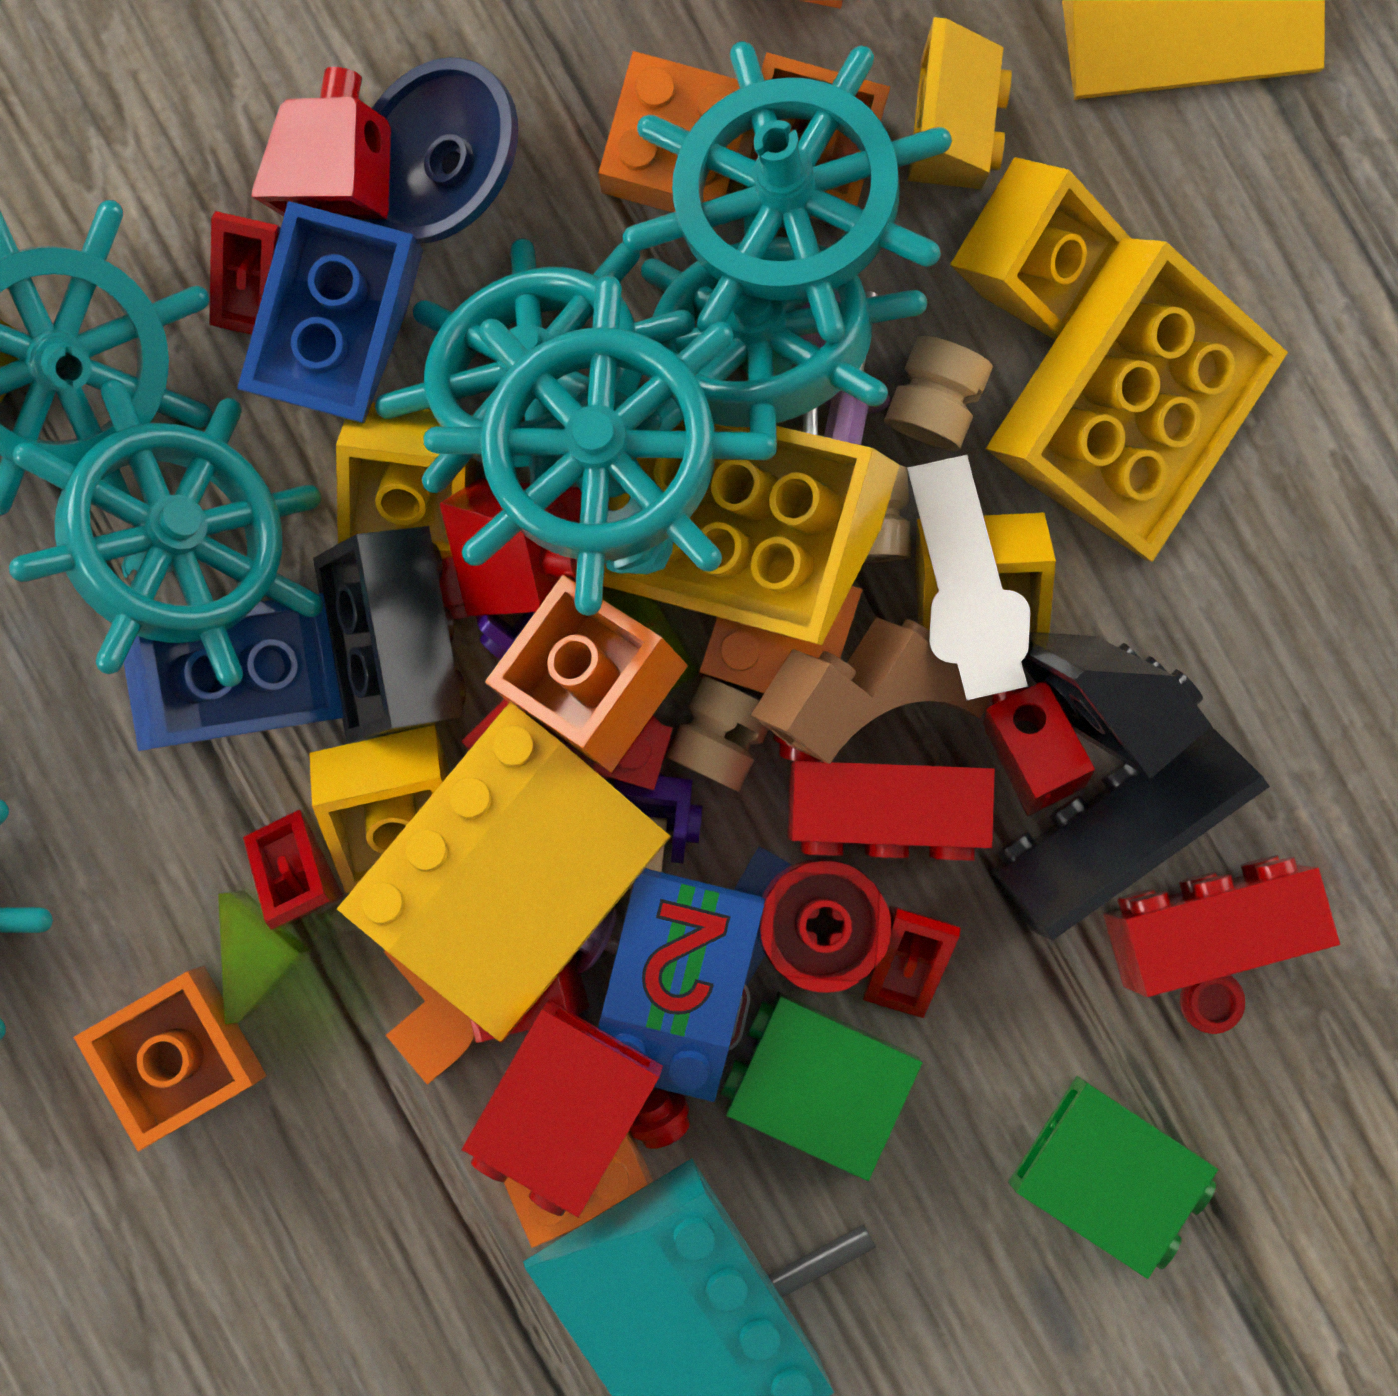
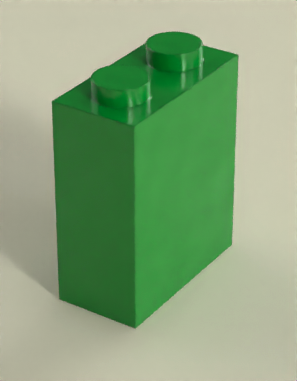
M778 991L773 1004L762 1000L753 1017L747 1036L755 1039L756 1042L746 1063L735 1059L723 1083L720 1095L729 1098L726 1105V1116L869 1182L923 1062L917 1055Z
M1076 1076L1008 1183L1017 1194L1146 1279H1149L1156 1267L1162 1270L1174 1258L1181 1244V1236L1177 1234L1190 1213L1198 1215L1210 1202L1216 1189V1182L1212 1179L1219 1169L1079 1076Z

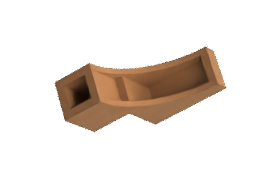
M876 617L847 663L826 651H823L817 659L793 649L751 713V716L791 747L830 764L839 750L854 734L870 721L889 710L915 702L936 701L980 719L993 697L988 695L971 700L966 699L958 664L942 661L933 653L930 647V631L909 619H906L903 625L899 626Z

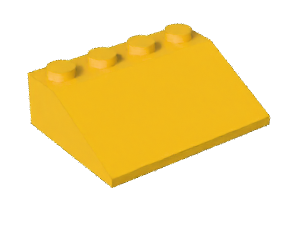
M1062 0L1074 100L1317 73L1324 69L1325 0Z
M1122 238L985 449L1028 484L1144 560L1153 562L1288 352L1166 241Z
M684 419L672 431H686ZM714 424L715 432H750V427H731ZM776 426L777 450L772 458L766 461L715 459V467L706 494L690 517L692 522L720 550L722 561L717 569L713 571L701 570L673 542L672 553L665 568L649 574H620L608 570L606 564H604L603 586L822 645L882 528L900 465L871 447ZM636 458L645 473L663 491L667 489L674 479L682 462V459ZM626 492L618 497H610L608 507L612 511L619 510L628 503L631 496Z
M510 701L338 906L337 910L500 1043H503L671 837L561 741Z

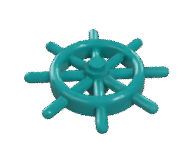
M739 41L732 46L730 59L740 89L714 104L701 116L690 131L650 114L643 116L638 121L637 132L640 137L678 155L672 186L675 212L628 227L623 233V244L627 249L635 252L684 237L689 249L698 262L713 277L719 280L698 316L697 328L701 333L715 322L726 323L743 293L760 299L776 301L808 298L820 337L828 343H836L844 336L845 325L833 290L857 276L872 262L882 248L925 267L933 266L939 261L941 251L934 241L894 223L897 216L900 194L898 167L944 153L951 146L952 137L947 129L934 127L891 141L888 132L874 112L855 97L874 62V54L867 46L860 45L854 47L833 83L828 84L806 78L765 80L755 49L750 43ZM782 119H804L811 121L798 142L796 130L794 129L790 132L791 124L782 121ZM753 128L755 134L754 148L758 158L755 161L726 148V146L738 136ZM835 130L848 137L860 150V152L815 166ZM710 170L749 187L703 202L705 182ZM871 177L869 197L864 209L824 192ZM757 213L737 250L727 244L713 230V227ZM813 216L848 233L831 247L821 252L810 218ZM779 228H785L795 260H763L762 258Z
M105 200L98 206L81 251L56 246L18 249L0 210V292L6 288L8 289L28 332L26 334L0 324V352L18 358V360L0 367V396L30 383L13 430L0 423V456H2L0 462V516L5 515L12 508L26 471L19 467L13 459V450L18 444L24 442L32 443L77 466L79 461L92 447L109 435L116 433L111 419L100 427L82 388L84 384L101 390L102 384L109 379L122 381L128 390L141 424H149L156 412L198 428L207 426L211 420L212 410L208 405L166 389L169 354L163 328L168 324L205 309L210 301L209 293L202 286L196 285L152 303L133 279L113 264L107 262V257L123 218V209L114 200ZM50 274L71 276L54 323H52L31 277ZM97 286L117 303L125 315L78 334ZM133 339L136 341L138 356L136 376L90 359L95 355ZM55 393L77 438L62 441L38 440ZM120 469L115 470L102 480L131 495Z
M757 213L744 217V236ZM845 232V233H844L841 237H839L833 244H835L836 242H838V241H839L842 237H844L848 232ZM774 237L762 259L771 261L795 260L788 237ZM741 242L731 244L730 246L737 250ZM818 244L821 252L827 249V247ZM654 258L644 261L641 266V276L644 280L664 291L652 317L676 310H687L694 316L696 322L719 281L698 261L683 272ZM857 275L833 290L845 325L844 336L836 343L826 342L819 348L799 337L819 333L811 308L801 309L809 302L808 298L776 301L760 299L742 293L726 321V324L730 325L733 330L732 342L695 375L707 398L714 424L731 427H750V432L767 433L776 441L777 450L776 423L798 417L817 408L834 397L840 390L869 406L883 404L888 395L885 384L859 370L871 344L872 324L922 314L927 307L926 296L919 290H908L866 298L864 287ZM696 327L686 336L664 341L660 344L671 350L675 355H678L701 332ZM792 364L797 365L796 367L791 369ZM740 366L748 374V381H725ZM672 397L657 409L662 417V425L659 431H672L684 419Z
M526 238L515 240L510 248L512 274L481 288L459 305L454 312L428 300H421L415 304L413 308L414 319L419 324L437 332L426 359L424 382L379 396L375 402L377 414L384 419H392L430 408L441 427H482L486 409L493 392L473 416L463 410L461 399L491 390L495 391L500 380L509 370L479 337V328L482 322L487 319H497L506 327L516 321L517 326L509 331L528 351L555 336L580 330L593 317L597 281L602 276L610 275L621 282L638 262L640 251L633 252L627 249L622 242L613 250L596 272L590 274L582 270L566 267L537 268L533 243ZM621 296L619 329L647 336L659 343L686 336L694 329V316L687 310H676L635 322L629 307ZM562 310L546 330L542 328L541 312ZM477 352L496 361L467 370ZM617 367L614 411L637 391L642 374ZM575 371L557 380L582 407L587 406L589 377ZM537 398L533 400L524 414L525 421L520 422L518 427L565 429ZM656 410L635 430H659L662 425L660 413ZM439 454L422 476L424 488L431 493L443 491L471 458L482 462V455ZM514 455L515 467L529 466L530 484H532L555 464V460L563 456Z
M610 275L602 276L596 283L592 328L560 334L544 341L530 351L497 319L483 321L479 328V337L509 369L492 394L484 416L483 426H436L427 430L423 438L426 449L436 454L482 455L486 479L492 493L503 509L465 543L462 549V556L465 562L473 566L485 563L521 531L537 545L564 557L577 559L575 608L579 613L586 616L595 615L601 608L605 561L639 554L653 548L669 537L698 568L703 571L717 569L722 561L720 550L690 519L706 494L715 467V459L765 460L769 459L776 450V441L767 433L715 432L707 398L695 375L730 345L734 336L730 325L725 322H715L678 355H675L671 350L647 336L619 329L622 287L619 280ZM617 367L629 369L650 378L614 411ZM590 368L587 406L582 407L557 380L572 372ZM671 397L683 415L686 431L635 430ZM537 398L565 429L518 427L526 410L533 400ZM514 455L563 456L526 490L522 489L515 470ZM679 458L682 459V462L674 479L667 489L663 491L633 459ZM583 477L580 523L566 521L545 511L552 502L579 478ZM627 492L643 509L625 519L607 523L609 497H618Z
M109 379L101 386V396L116 433L109 435L92 447L79 461L77 466L29 442L20 443L14 448L13 459L19 467L61 488L62 492L59 496L54 525L57 546L15 557L10 562L9 573L13 579L19 582H28L66 572L76 591L86 603L112 623L96 656L97 668L102 673L113 674L121 669L136 636L172 643L202 640L218 681L226 687H234L241 682L243 671L227 630L242 621L264 596L306 617H315L323 609V601L318 594L277 573L283 549V532L280 517L318 507L322 498L321 492L313 485H303L275 493L270 492L267 484L252 464L228 445L242 413V407L236 399L225 398L218 403L205 432L177 424H141L124 383L118 379ZM157 461L173 463L187 468L174 495H170ZM130 465L145 503L102 480L115 470ZM210 481L231 501L230 504L202 510L199 505ZM91 505L132 525L133 528L93 537L90 521ZM244 527L247 540V557L208 536ZM125 557L122 563L124 577L127 578L134 570L137 571L134 579L130 582V586L124 583L106 563L107 561ZM198 561L239 581V584L228 595L214 601ZM174 572L187 606L172 605L154 600L166 573Z

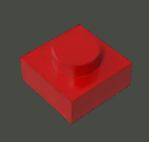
M648 721L612 773L595 762L592 769L600 775L655 791L673 728Z

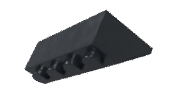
M1211 726L1151 779L1126 763L1120 764L1101 779L1106 789L1091 800L1085 802L1081 795L1074 797L1049 815L1054 826L1035 839H1033L1029 832H1025L1000 849L997 855L1002 862L990 871L1031 930L1038 935L1054 940L1270 786L1264 777Z

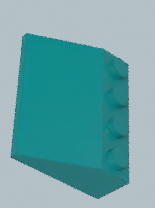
M692 1158L523 1261L525 1270L611 1396H830L834 1393L818 1353Z

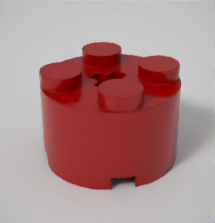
M811 859L798 862L778 873L762 895L765 898V903L757 932L760 946L773 967L784 978L800 988L820 993L846 990L868 976L887 952L891 937V917L888 905L877 886L865 874L852 866L828 859ZM827 907L828 915L838 920L837 930L827 931L825 941L818 942L816 933L806 928L808 918H817L819 908Z

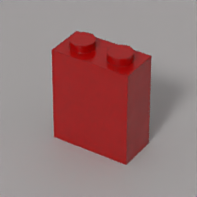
M548 1000L538 1014L461 1150L473 1156L471 1160L472 1166L485 1176L499 1182H505L509 1177L531 1190L528 1195L529 1198L547 1212L563 1216L565 1211L579 1218L658 1081L663 1065Z

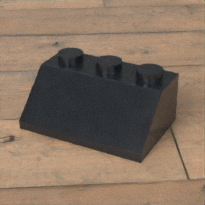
M429 526L356 534L313 557L318 590L324 596L344 717L342 722L346 743L368 740L431 725H441L463 718L462 706L466 699V687L461 672L455 669L451 642L454 637V622L450 610L443 604L439 582L443 571L442 557L438 546L432 543Z
M1029 632L1028 652L1021 663L1036 684L1046 681L1075 733L1151 779L1212 726L1197 706L1203 700L1201 692L1181 671L1176 669L1170 674L1153 657L1148 656L1142 660L1125 643L1116 647L1096 636Z

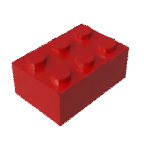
M811 761L791 762L787 839L801 841V853L809 855L843 856V843L865 844V855H869V857L909 858V845L929 846L930 858L975 861V848H992L995 768L838 762L828 764L826 762Z
M1270 856L1241 864L1240 867L1243 875L1232 878L1231 874L1217 876L1216 872L1207 873L1179 881L1181 892L1168 895L1167 891L1156 893L1155 889H1149L1117 898L1120 909L1103 913L1123 987L1145 997H1151L1341 945L1319 867L1297 865L1295 857L1279 859L1278 856Z

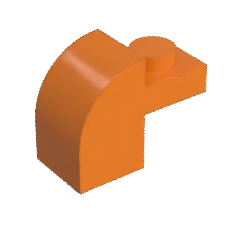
M385 950L383 952L425 1001L387 1033L386 1037L428 1085L453 1064L475 1041L470 1018Z

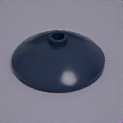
M440 58L421 64L391 84L372 107L373 110L388 120L391 127L389 211L387 219H368L373 224L413 234L417 244L431 243L448 238L462 231L478 219L495 200L506 182L514 162L518 143L516 107L507 87L496 75L479 63L464 58Z

